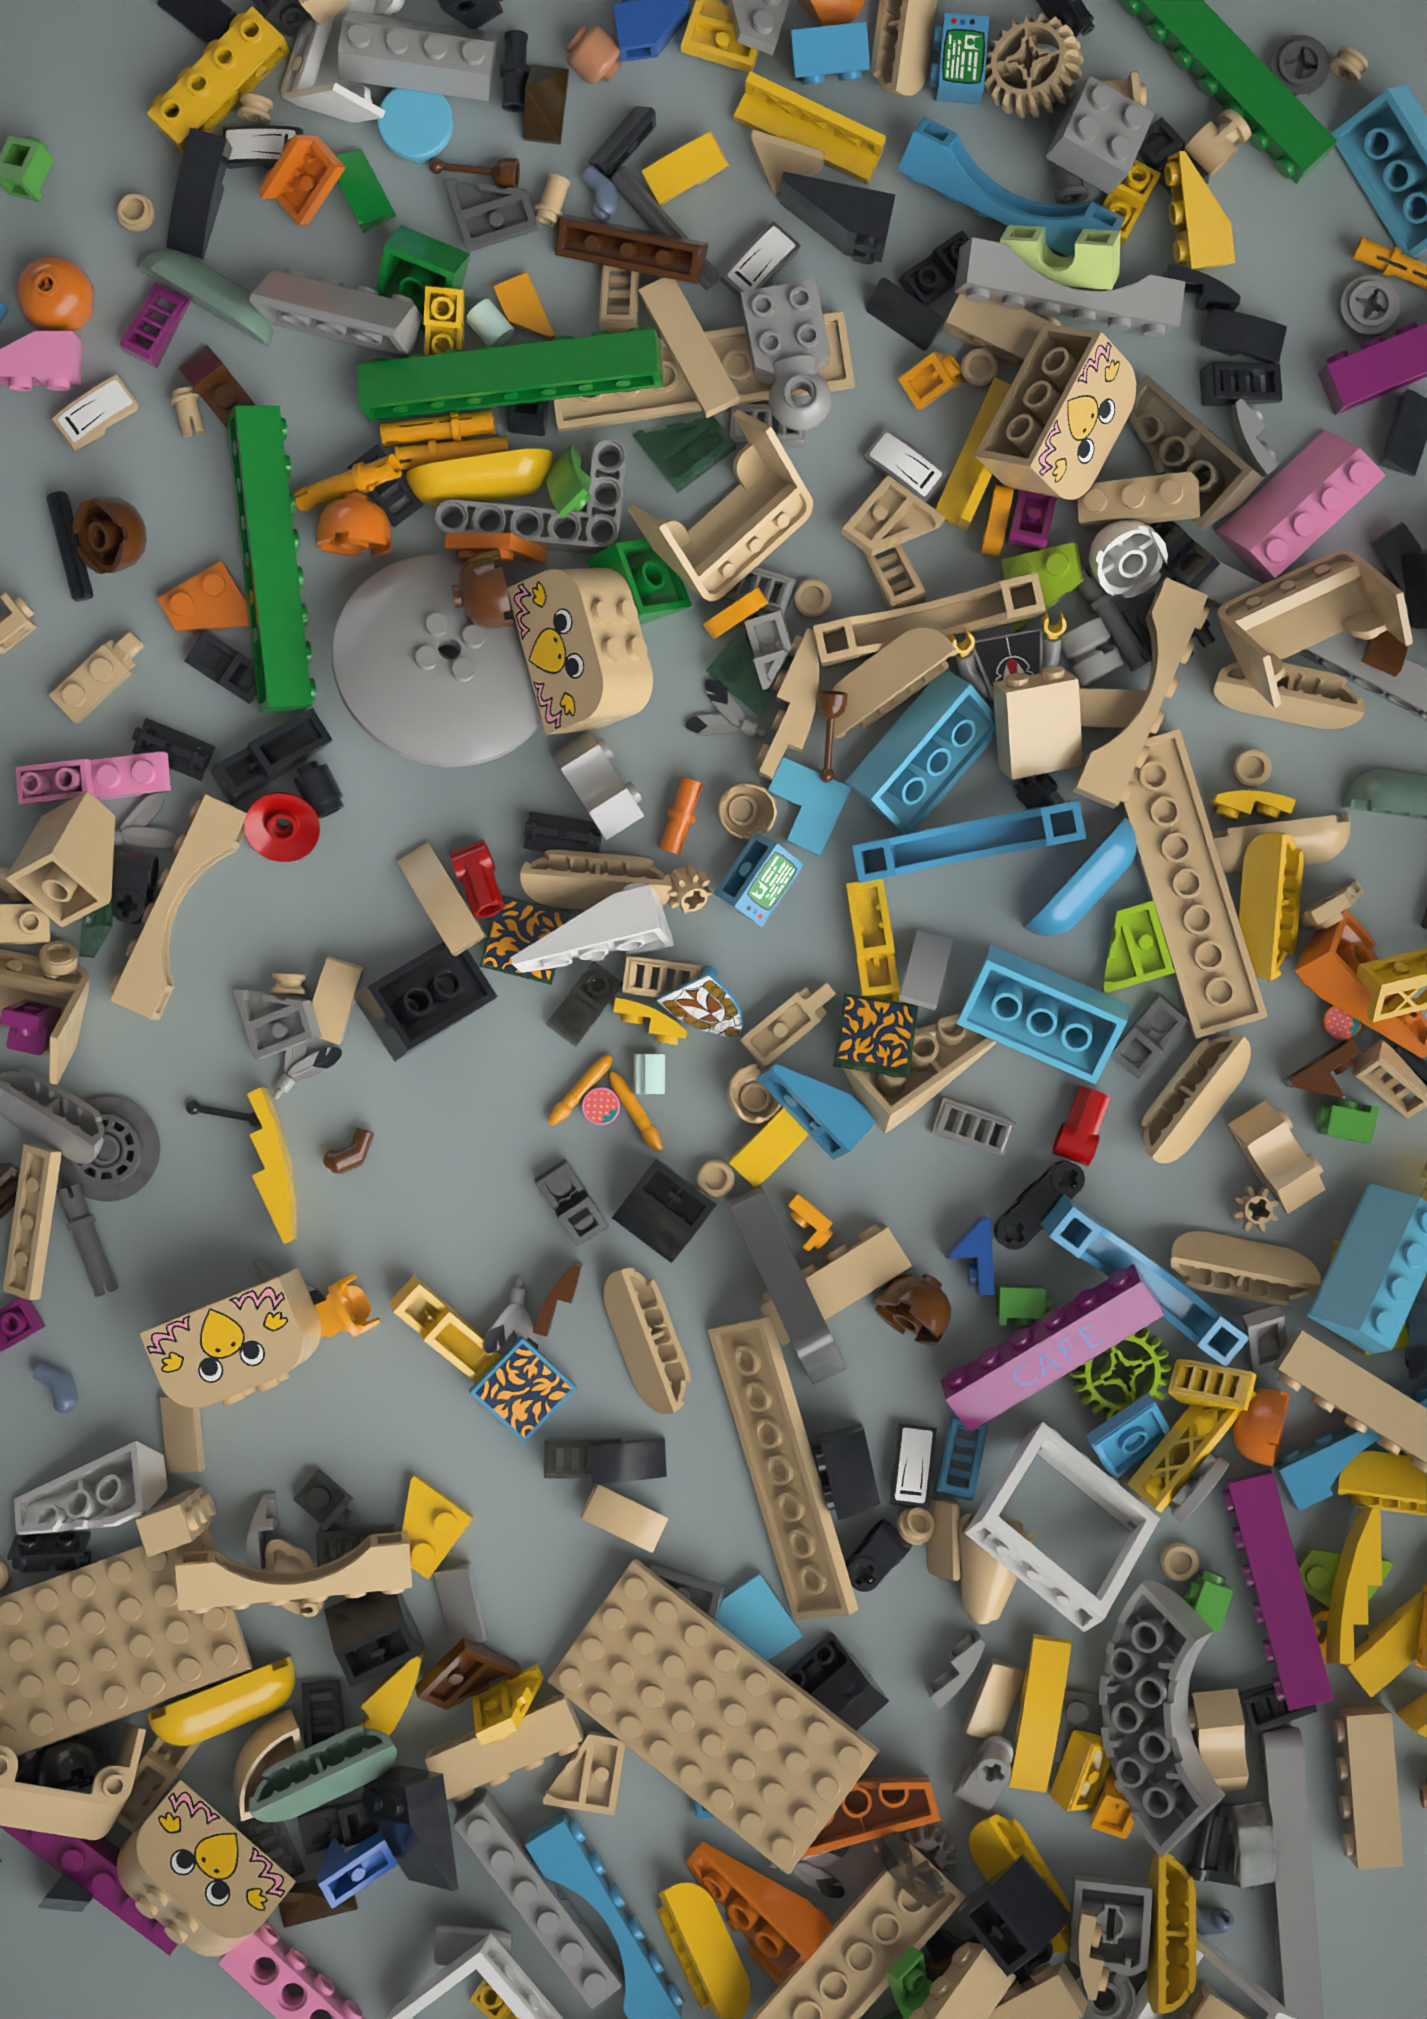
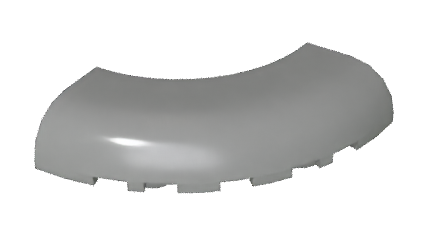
M1144 1581L1127 1601L1117 1619L1119 1622L1113 1637L1107 1643L1104 1673L1100 1677L1099 1705H1102L1104 1725L1101 1727L1102 1742L1106 1758H1110L1117 1778L1114 1782L1118 1793L1122 1791L1133 1812L1131 1818L1145 1839L1158 1855L1162 1857L1186 1837L1223 1799L1225 1794L1215 1783L1199 1756L1188 1714V1691L1193 1666L1203 1645L1214 1630L1176 1592L1158 1582Z

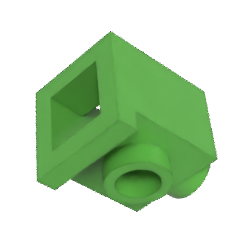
M11 135L8 136L0 153V185L9 195L37 202L41 201L43 195L39 191L54 158L46 150L47 146L39 139L31 136H26L25 139Z
M1337 1099L1336 1106L1320 1103L1315 1119L1316 1125L1320 1126L1318 1134L1372 1144L1379 1107L1362 1105V1109L1359 1111L1360 1103Z
M996 1284L995 1322L999 1326H1007V1318H1012V1324L1031 1326L1035 1324V1319H1042L1047 1312L1052 1310V1296L1046 1295V1288L1043 1286Z
M1204 1569L1203 1574L1198 1573L1195 1582L1191 1581L1189 1583L1184 1600L1214 1630V1633L1219 1634L1234 1590L1227 1583H1224L1226 1577Z

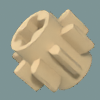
M689 865L688 867L677 868L670 874L672 889L667 893L670 896L668 903L672 909L679 906L684 914L697 911L706 904L708 896L712 895L707 886L711 881L703 870L696 873L692 865Z
M1246 1186L1245 1196L1242 1198H1232L1238 1204V1211L1233 1212L1231 1217L1245 1220L1242 1224L1243 1230L1249 1231L1254 1223L1260 1232H1266V1222L1269 1220L1278 1221L1277 1216L1273 1215V1207L1280 1203L1277 1200L1266 1198L1269 1189L1262 1187L1258 1194L1255 1195L1254 1190ZM1250 1203H1258V1207L1262 1209L1260 1216L1254 1215L1248 1209Z

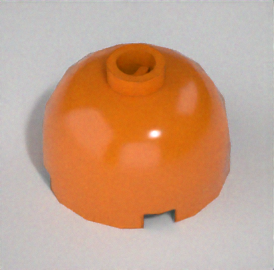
M58 256L41 257L28 264L20 274L16 287L18 305L25 318L38 330L74 332L82 328L92 316L94 309L92 306L94 301L93 294L95 295L94 287L87 274L72 261Z
M346 493L344 499L333 501L320 514L316 527L315 545H321V550L337 555L359 557V551H366L368 549H371V557L385 555L391 552L392 547L391 524L385 511L379 505L367 501V495L362 493Z
M1272 1388L1254 1389L1253 1391L1257 1395L1250 1401L1248 1410H1242L1237 1420L1230 1427V1429H1233V1444L1237 1451L1245 1458L1273 1467L1283 1435L1284 1414H1287L1290 1392Z

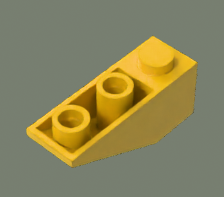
M1179 151L1168 156V163L1165 165L1166 184L1171 186L1173 202L1169 205V218L1171 224L1175 225L1177 241H1174L1173 244L1175 262L1179 266L1194 270L1221 267L1235 263L1231 222L1186 152Z

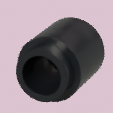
M316 760L297 770L299 776L293 781L301 797L315 809L319 819L327 817L344 807L341 800L343 794L327 764L319 766Z

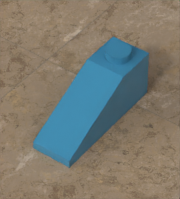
M778 1064L760 1073L756 1078L833 1160L850 1152L877 1122L869 1114L865 1104L855 1099L851 1094Z

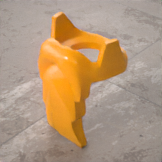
M356 1273L328 1286L329 1294L326 1296L327 1300L314 1305L321 1323V1338L324 1336L332 1337L342 1330L350 1332L352 1336L356 1337L381 1322L380 1317L367 1321L372 1312L370 1301L366 1298L363 1289L358 1285H347L358 1277Z

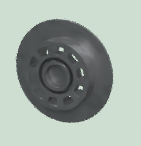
M111 1096L90 1099L86 1103L99 1111L102 1120L109 1121L108 1126L105 1127L103 1146L96 1158L89 1164H78L61 1154L59 1170L69 1185L80 1183L82 1194L87 1198L104 1202L126 1199L143 1189L157 1169L160 1159L158 1131L148 1114L131 1101ZM118 1123L125 1127L123 1131L115 1128ZM129 1134L134 1142L132 1145L128 1143L126 1138ZM130 1150H134L133 1160L128 1159ZM122 1165L127 1166V1170L124 1173L118 1170ZM90 1167L96 1171L95 1175L89 1171ZM104 1172H111L112 1178L106 1179Z

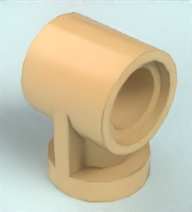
M1225 109L1219 115L1218 127L1212 121L1209 122L1184 148L1209 176L1214 175L1235 154L1238 148L1233 144L1234 142L1243 145L1251 137V130L1246 121L1232 109Z

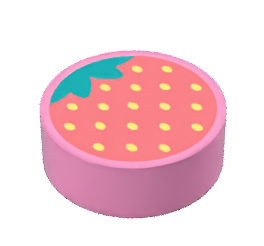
M595 1088L588 1092L583 1100V1113L593 1124H609L617 1118L620 1112L619 1098L608 1088Z

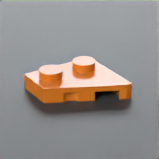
M446 533L444 548L459 554V560L466 561L473 555L499 549L501 558H496L494 561L546 564V548L512 533Z
M222 560L157 598L178 633L197 632L204 629L214 631L233 627L249 628L246 599Z

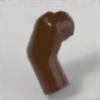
M357 1127L349 1147L339 1151L331 1149L326 1152L323 1158L325 1167L333 1173L343 1174L361 1166L365 1161L374 1133Z

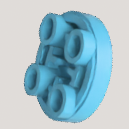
M394 88L386 95L380 105V108L385 110L383 118L377 119L380 135L387 148L400 158L411 160L416 164H422L440 153L448 144L454 129V121L449 103L443 95Z

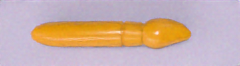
M611 1054L600 1057L571 1088L570 1092L563 1098V1101L558 1102L553 1107L548 1119L549 1125L558 1124L570 1115L571 1109L584 1098L610 1068L613 1061Z
M610 1072V1084L633 1122L642 1131L644 1142L653 1150L661 1151L663 1146L658 1129L652 1125L646 1112L623 1077L616 1072Z

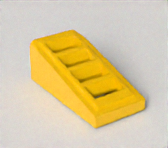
M1177 1359L1168 1387V1393L1181 1404L1247 1411L1257 1375L1250 1371L1194 1360ZM1206 1378L1205 1386L1202 1392L1200 1391L1201 1386L1203 1383V1379ZM1220 1379L1222 1380V1383L1220 1386L1219 1394L1217 1395L1216 1390ZM1233 1381H1238L1234 1398L1229 1397Z

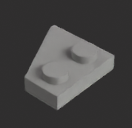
M728 0L727 7L730 17H732L735 23L733 29L737 43L773 55L790 0Z
M247 988L234 991L254 1060L264 1059L321 1037L311 1000Z

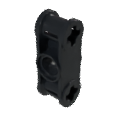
M1057 1161L1037 1180L1031 1183L1017 1197L1013 1205L996 1221L993 1231L998 1243L1012 1250L1021 1249L1044 1229L1041 1222L1061 1197L1065 1194L1073 1199L1081 1191L1085 1183V1175L1081 1167L1069 1161ZM1061 1170L1066 1172L1072 1170L1073 1173L1070 1179L1073 1183L1071 1186L1065 1184L1058 1185L1061 1181L1058 1173ZM1008 1223L1013 1226L1020 1224L1017 1229L1020 1236L1017 1240L1011 1237L1007 1240L1005 1239L1008 1234L1005 1226Z

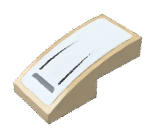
M115 375L73 401L55 415L51 422L74 452L105 435L107 427L137 412L139 404L118 375Z

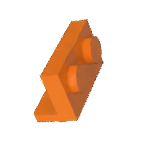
M294 135L285 143L283 153L274 167L266 173L264 183L259 189L258 194L262 199H276L298 226H308L346 167L318 135Z

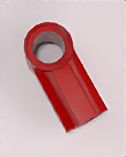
M482 839L449 851L454 871L460 884L463 883L469 906L475 918H489L499 914V911L505 908V904L493 872L496 871L495 865L485 840Z
M1079 1086L1067 1120L1061 1124L1056 1135L1052 1154L1088 1167L1099 1143L1100 1136L1098 1131L1111 1096Z

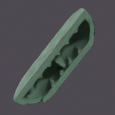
M165 249L156 251L144 258L138 265L139 271L189 299L194 304L262 344L269 346L273 335L272 323L262 316L249 301L251 291L193 257L177 250Z
M1385 768L1367 770L1356 776L1347 786L1343 796L1342 808L1427 820V774Z
M365 1726L347 1729L265 1770L262 1773L263 1779L256 1788L254 1796H250V1814L255 1819L263 1822H280L298 1817L382 1776L396 1762L398 1756L397 1749L386 1733L375 1729H366Z

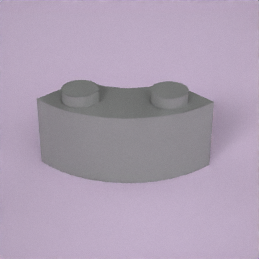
M589 730L551 753L557 766L606 840L644 817L637 803L643 800L631 781L626 784L623 783L609 760L615 756L603 738L596 741Z

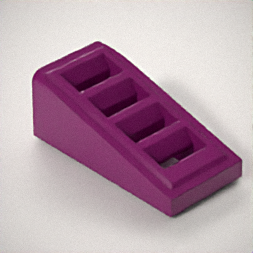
M155 283L127 328L119 347L125 353L158 368L190 304V300ZM162 298L176 305L173 311H170L157 304L159 299ZM153 311L167 317L166 323L164 324L152 318ZM148 324L161 330L158 336L144 330L146 325ZM140 337L153 342L151 347L148 348L138 343Z

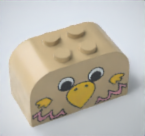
M1044 323L974 456L1007 487L1067 500L1081 497L1093 485L1132 411L1136 397V378L1131 364L1101 331Z
M610 568L550 569L507 588L546 735L597 730L633 716L646 706L653 687V674L648 657V649L644 642L638 619V611L634 604L631 590L626 580L618 572Z
M297 1267L166 1320L139 1333L159 1384L172 1401L188 1408H202L221 1401L223 1407L255 1392V1387L258 1393H261L290 1378L288 1372L309 1359L317 1349L321 1338V1323L300 1269Z
M182 1780L159 1801L152 1812L126 1840L117 1859V1875L120 1884L125 1892L136 1901V1908L144 1916L150 1919L155 1918L165 1927L166 1935L177 1944H185L195 1953L204 1956L226 1954L251 1936L264 1924L296 1882Z

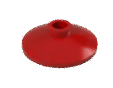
M273 792L261 796L249 807L244 821V831L249 844L263 857L277 862H292L307 856L314 849L320 836V821L315 809L305 799L288 792ZM277 819H288L290 824L281 825Z

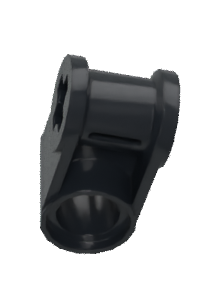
M122 850L117 852L113 867L110 911L118 921L132 925L142 923L144 911L149 903L153 901L154 887L159 872V858L157 855ZM131 902L138 904L137 911L129 912L124 910V904Z
M885 1518L879 1520L871 1528L862 1543L845 1562L851 1585L858 1591L868 1592L876 1588L890 1570L900 1563L912 1547V1544L906 1542L898 1530ZM869 1564L867 1571L870 1573L869 1578L865 1580L863 1577H859L855 1580L858 1576L854 1571L858 1565L865 1568Z

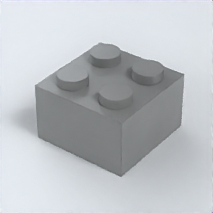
M1090 75L1071 98L1045 158L1110 195L1128 176L1155 113Z

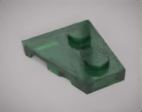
M714 416L697 418L690 423L678 422L666 425V429L648 433H644V430L633 434L635 442L677 494L736 449L735 442Z

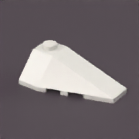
M633 883L623 888L624 891L612 894L511 957L512 965L521 973L567 966L572 963L573 957L594 962L604 960V956L611 951H624L626 957L674 946L658 893L651 884Z
M134 1441L14 1498L16 1533L27 1535L112 1527L148 1512L168 1489L164 1455L138 1441Z

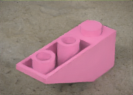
M34 331L0 349V385H9L10 389L17 391H30L32 386H47V389L53 391H68L70 386H81L82 341L73 331Z

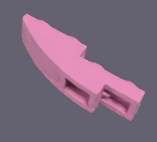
M166 752L95 760L77 759L15 767L19 805L66 803L87 790L98 800L143 796L142 794L171 790L168 753Z

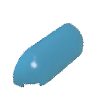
M1126 816L1118 822L1024 926L1026 930L1041 936H1057L1070 931L1132 864L1137 853L1135 831Z

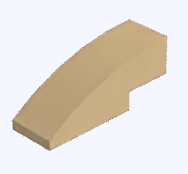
M430 842L425 843L397 861L452 955L457 956L487 937Z

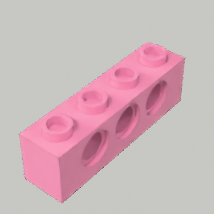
M264 1922L257 1931L232 1951L223 1954L218 1962L227 1973L277 2019H318L314 2014V2011L317 2009L328 2011L332 2019H364L363 2012L359 2006L351 2000L345 2001L336 1993L332 1981L323 1974L317 1975L307 1965L308 1962L304 1955L295 1948L289 1949L280 1940L277 1930L267 1922ZM269 1957L274 1961L276 1968L265 1969L260 1965L258 1959ZM296 1983L302 1987L304 1993L293 1995L288 1991L286 1985Z

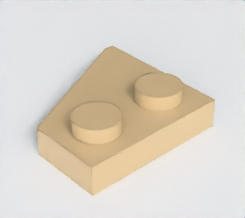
M887 475L845 524L841 535L869 556H873L940 528L944 523L945 516Z
M1358 881L1351 882L1300 911L1298 924L1300 929L1311 926L1314 930L1322 927L1325 929L1342 920L1344 917L1341 912L1351 907L1364 894Z
M589 1730L580 1743L579 1748L575 1750L544 1794L543 1805L615 1816L625 1744L613 1734Z

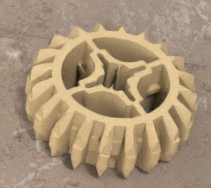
M1026 13L1024 23L1018 24L1016 20L1012 19V28L1006 31L999 28V41L989 40L988 46L991 52L986 55L984 88L987 94L991 95L993 103L998 107L1002 106L1005 113L1011 115L1015 111L1018 117L1024 119L1030 110L1032 116L1038 119L1040 110L1046 108L1048 112L1053 114L1052 104L1056 101L1066 105L1064 93L1076 92V85L1073 80L1082 78V71L1079 66L1084 63L1082 53L1080 52L1081 45L1078 39L1073 36L1074 34L1069 26H1063L1056 17L1049 21L1043 13L1034 22L1032 16ZM1037 44L1051 45L1058 50L1050 51L1049 48L1039 49ZM1014 81L1015 84L1025 83L1027 89L1014 88L1006 84V82Z

